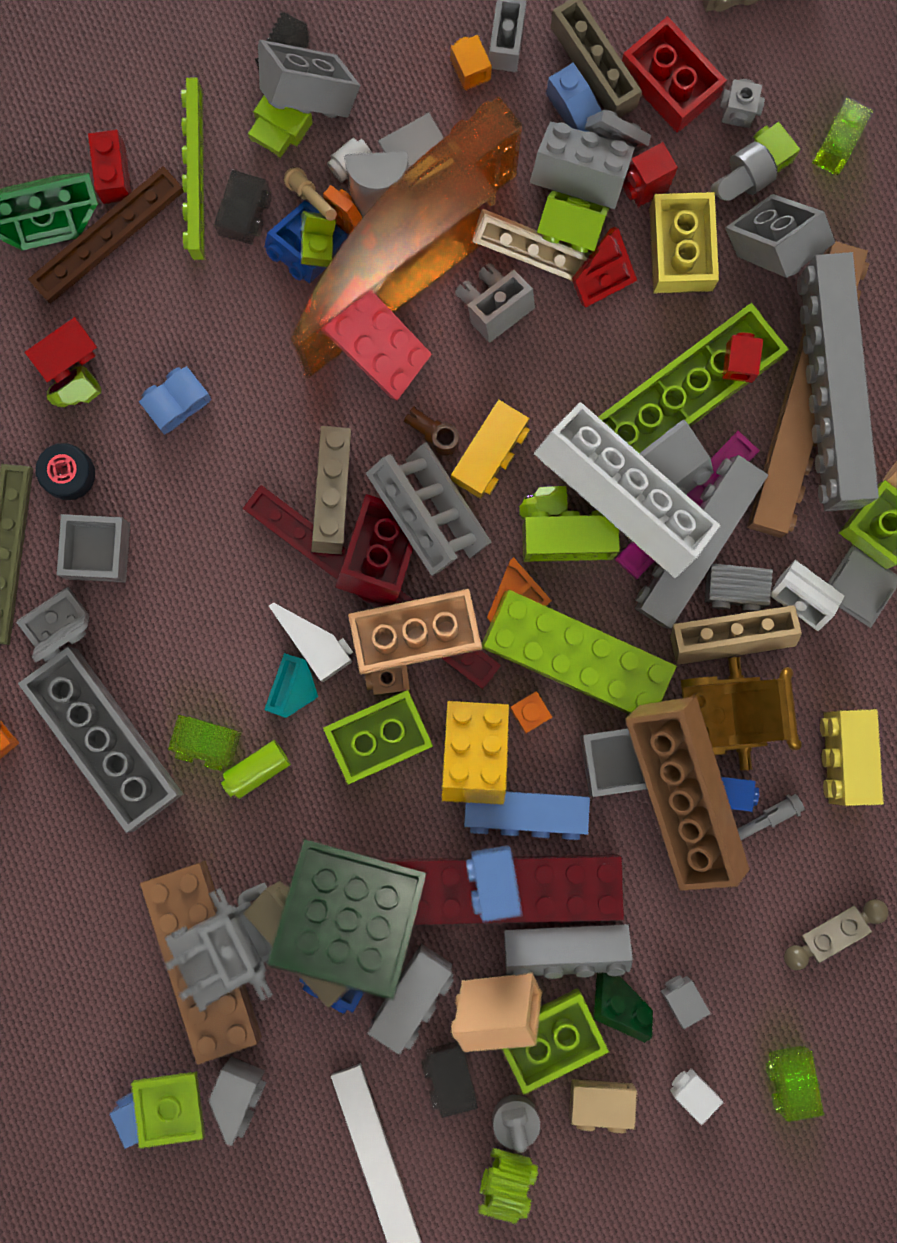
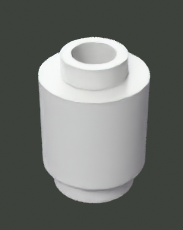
M352 138L331 155V160L327 162V165L340 182H343L347 178L344 155L372 152L362 139L357 141Z

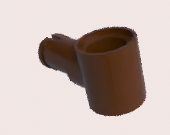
M415 406L411 408L410 414L406 415L403 422L424 435V439L433 445L434 450L438 454L448 456L457 450L459 446V433L454 425L442 423L439 420L434 421ZM448 433L454 438V441L450 445L445 446L438 442V437L441 434Z

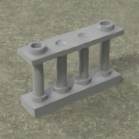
M427 442L423 443L405 459L407 462L405 464L398 465L390 454L384 456L366 472V475L431 576L439 573L458 558L455 552L463 549L470 559L492 543ZM414 473L423 488L415 491L406 476ZM431 499L440 513L431 516L422 501ZM447 524L456 539L448 542L439 526Z

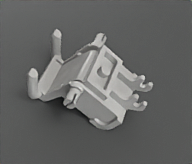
M265 883L243 891L238 898V907L228 904L222 888L216 890L221 902H219L214 891L209 893L217 909L216 915L189 929L184 926L165 937L174 957L165 963L167 970H170L178 965L188 986L187 989L179 993L180 998L184 1000L192 994L200 1012L207 1009L209 1004L218 1000L221 996L247 982L253 984L260 1001L266 999L261 987H263L268 998L273 995L265 980L264 972H266V968L263 963H268L272 949L271 944L243 914L250 907V902L257 899L267 888Z

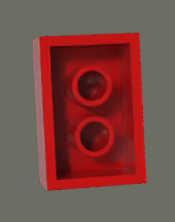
M668 16L625 51L622 56V62L642 90L641 95L676 133L681 131L721 96L727 82L725 77Z

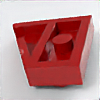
M610 228L596 246L595 251H592L571 278L581 305L584 307H588L637 281L619 228Z

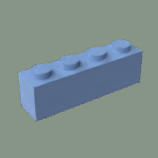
M506 791L504 805L465 802L464 827H470V833L488 834L490 828L501 829L500 835L519 836V830L531 831V837L550 838V832L562 833V839L580 840V834L588 835L590 797Z

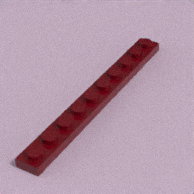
M260 485L242 509L337 580L347 549L342 548V555L311 552L313 524ZM401 590L395 604L414 599ZM357 595L373 608L388 606ZM482 650L441 658L482 690L501 666Z

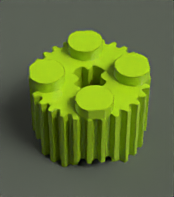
M492 1148L490 1157H493L494 1161L492 1167L485 1168L483 1172L480 1193L485 1195L484 1205L478 1206V1213L516 1224L519 1218L526 1219L528 1216L531 1199L527 1198L529 1184L534 1185L536 1181L538 1166L531 1164L532 1160L529 1157Z

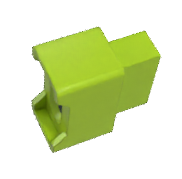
M264 95L253 111L256 122L248 135L251 141H255L281 158L290 143L296 147L299 145L313 124L311 113L300 112L294 108H275L268 103Z

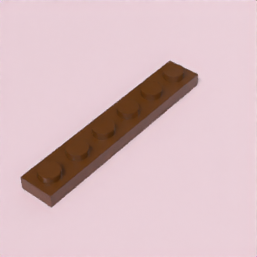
M162 166L28 278V280L46 301L51 304L184 193L183 187Z

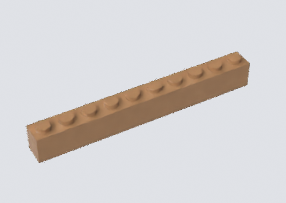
M836 242L826 250L825 254L853 252L856 287L858 288L859 281L865 278L868 271L869 263L865 262L868 251ZM857 289L858 301L861 296V290ZM805 325L763 468L768 477L755 496L747 524L749 529L779 538L788 534V531L792 532L796 525L797 515L794 514L796 503L800 504L803 499L806 487L802 485L804 475L810 473L814 458L810 457L812 447L817 446V443H814L812 439V427L815 425L814 413H811L809 409V397L812 395L811 384H808L806 380V368L809 365L808 354H805L803 350V338L806 336Z

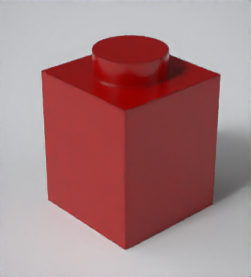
M747 332L732 335L726 344L722 379L753 383L759 375L763 339L755 338L754 334Z

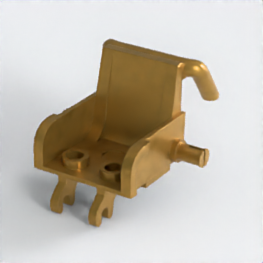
M741 657L727 658L730 673L728 679L718 680L717 676L681 680L682 698L697 697L714 755L726 754L725 750L736 749L739 755L740 771L753 769L750 753L752 747L768 746L767 742L786 740L791 750L796 751L801 748L802 743L797 733L792 689L794 671L790 667H785L781 670L779 679L760 680V677L744 678L741 670Z

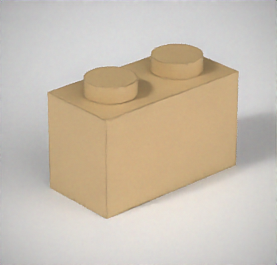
M571 1079L569 1111L571 1124L576 1125L577 1129L583 1131H594L595 1127H606L608 1131L613 1133H626V1129H635L637 1090L633 1083Z

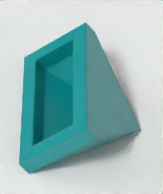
M284 653L264 710L287 718L319 696L307 661Z

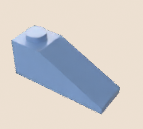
M571 63L548 78L546 95L565 123L571 128L584 132L588 131L585 129L587 118L600 112L601 109L590 86L575 64Z

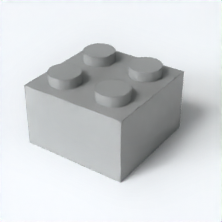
M61 514L57 576L66 580L126 582L130 523L123 517Z
M628 729L580 736L589 796L597 797L647 789Z

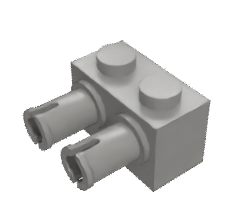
M491 263L486 264L489 272L483 267L478 274L479 279L489 287L484 293L480 294L470 281L463 282L466 289L460 284L455 291L456 296L468 306L471 324L489 343L535 309L533 288L515 270L504 277Z

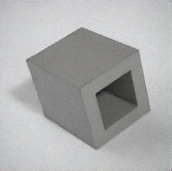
M679 975L665 983L666 988L661 990V993L683 1029L711 1014L693 981L688 976L682 978Z

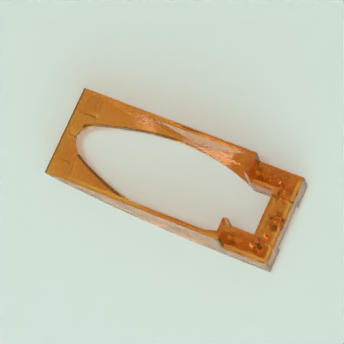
M499 96L492 102L486 101L481 104L475 111V115L467 121L461 120L456 123L451 129L450 134L408 168L402 177L392 184L371 207L343 243L312 293L291 337V342L302 371L308 379L343 353L322 331V327L358 299L372 290L395 313L482 246L472 241L481 213L479 207L485 202L490 207L496 203L497 190L516 177L522 133L521 122Z

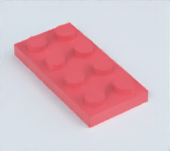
M356 277L353 278L318 325L352 361L390 398L396 401L399 400L432 355L364 281Z

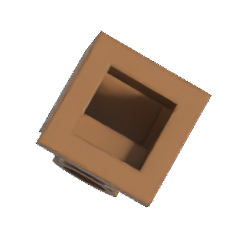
M407 665L365 674L367 690H373L374 696L402 693L406 690L411 691ZM385 672H389L393 676L392 681L388 684L383 683L381 680V676Z

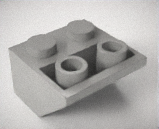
M232 1056L222 1068L209 1099L225 1143L230 1146L233 1145L237 1137L243 1138L254 1115V1111L249 1110L250 1106L256 1107L267 1083L261 1080L265 1070Z

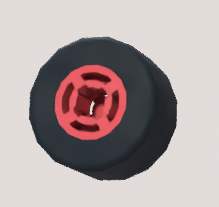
M57 443L47 447L40 454L36 463V477L40 486L52 496L62 500H75L84 496L92 488L95 481V467L91 458L80 448L69 443Z

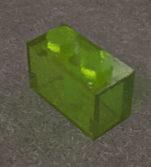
M846 97L812 164L838 176L853 152L873 110Z
M178 715L168 750L176 752V759L191 763L194 758L205 761V767L222 771L223 766H232L241 731L185 715Z
M805 1045L769 1051L770 1062H766V1070L769 1080L774 1081L776 1093H772V1102L775 1112L780 1113L787 1122L824 1116L812 1051Z

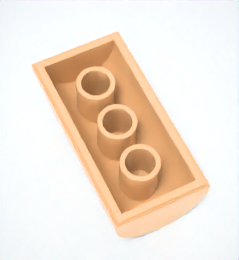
M469 589L348 614L360 675L482 649Z

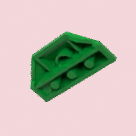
M90 173L61 174L0 189V240L20 250H27L79 237L99 203Z

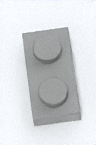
M602 110L588 117L585 125L586 130L594 132L600 137L613 141L620 140L629 146L635 147L634 152L649 146L650 134L641 130L639 125L622 120L615 112L610 110Z

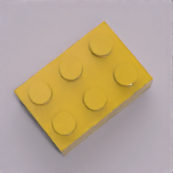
M447 701L442 801L504 805L509 704Z

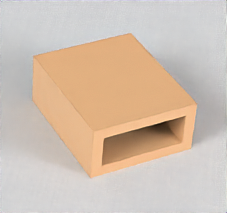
M533 973L462 980L460 994L456 996L457 1012L456 1018L451 1024V1032L453 1038L457 1039L463 1052L536 1046L542 991Z

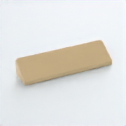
M482 209L472 240L474 243L571 281V278L590 255L589 252L583 253L572 249V244L561 240L559 244L548 242L542 238L543 234L537 233V230L485 209Z

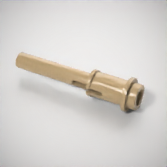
M294 167L286 171L284 183L288 189L295 191L300 198L308 200L327 220L332 221L336 218L337 212L315 191V185L307 179L306 173L301 168Z

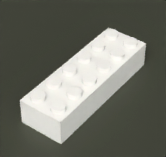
M581 402L551 431L534 452L546 466L551 468L674 578L699 556L721 526Z

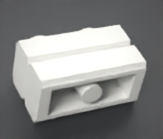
M796 560L780 575L771 590V597L783 604L784 607L795 605L798 617L817 631L833 618L845 597L832 585L826 583Z

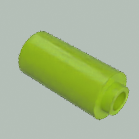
M273 740L224 772L223 777L225 780L221 784L230 797L235 795L240 799L290 766L291 763L276 740Z

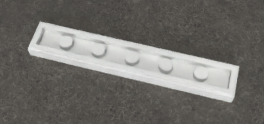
M361 1063L332 1073L331 1078L387 1243H422Z

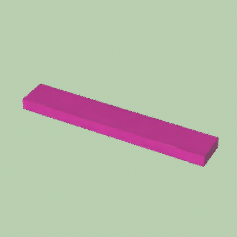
M737 431L711 458L714 473L710 476L709 480L702 485H697L687 493V496L700 507L703 502L700 499L701 494L710 483L712 485L719 477L716 471L726 458L730 459L740 455L747 461H750L760 450L743 434ZM633 541L615 558L636 580L655 561Z

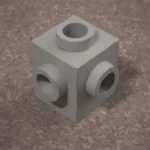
M733 79L729 90L724 89L721 97L720 108H724L721 123L750 128L755 116H760L763 110L765 98L760 97L762 85L756 84L749 79Z

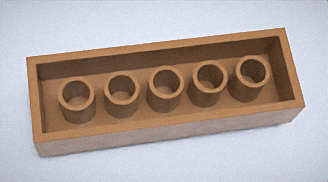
M697 697L639 705L625 720L680 891L738 886L750 868Z
M206 860L140 883L165 963L174 958L165 940L166 936L184 926L189 929L216 915L217 909L209 895L213 891L216 894ZM178 965L167 970L197 1065L258 1044L262 1035L245 984L221 996L218 1000L209 1004L207 1009L200 1012L192 994L184 1000L180 998L179 993L187 989L188 986Z

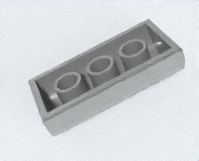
M396 151L344 155L350 195L373 234L386 235L402 228L411 213L408 152Z

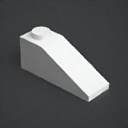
M275 603L269 605L321 682H325L353 662L349 657L353 651L344 638L338 641L333 634Z

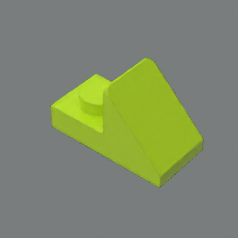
M302 211L301 264L331 268L333 233L336 219L329 221L321 213Z

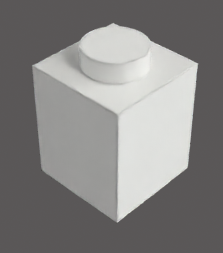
M692 1068L687 1073L685 1071L681 1072L672 1082L673 1087L670 1092L674 1098L701 1125L724 1103Z

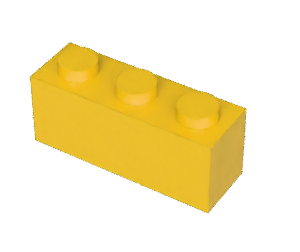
M498 399L452 472V482L480 499L485 492L490 495L499 481L495 477L501 467L506 470L515 455L511 452L515 444L519 443L522 445L531 430L527 428L529 417Z

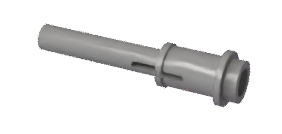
M797 794L792 796L786 795L785 800L763 810L764 814L739 827L737 830L740 839L743 840L769 825L774 828L794 815L797 817L801 816L800 812L804 811L805 808Z

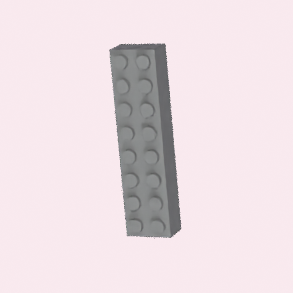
M853 252L815 255L797 279V292L799 295H802L803 306L800 309V321L802 325L805 324L806 336L803 338V350L805 354H808L809 365L806 368V380L808 384H811L812 395L809 397V409L811 413H814L815 425L812 427V439L818 446V455L815 458L816 472L820 473L821 476L818 498L819 502L824 505V512L861 509L878 499L879 494Z

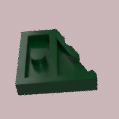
M597 973L594 1020L644 1043L652 1039L653 1010L620 976Z

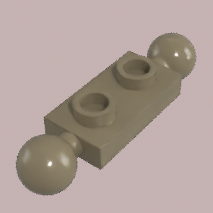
M872 899L864 905L863 912L861 913L854 905L801 936L805 946L793 945L785 951L784 961L786 965L792 970H802L808 965L810 957L813 956L817 964L866 937L872 933L867 925L868 923L881 924L887 919L889 914L887 905L881 900Z

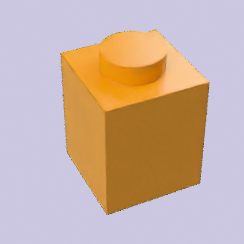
M478 35L470 38L463 37L457 40L451 46V62L464 90L491 80L492 65Z

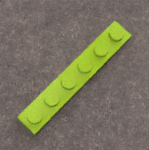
M198 77L186 78V89L181 91L182 106L186 108V118H182L183 136H187V146H182L183 164H187V174L182 175L183 191L187 193V203L182 205L183 219L187 221V231L183 232V246L185 250L189 251L193 260H205L203 90Z

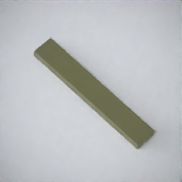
M1 464L0 644L10 645L33 476L32 467Z

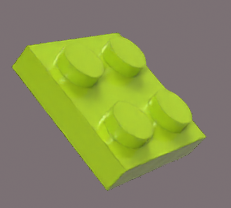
M197 1071L134 1080L132 1082L139 1148L194 1141L205 1137Z

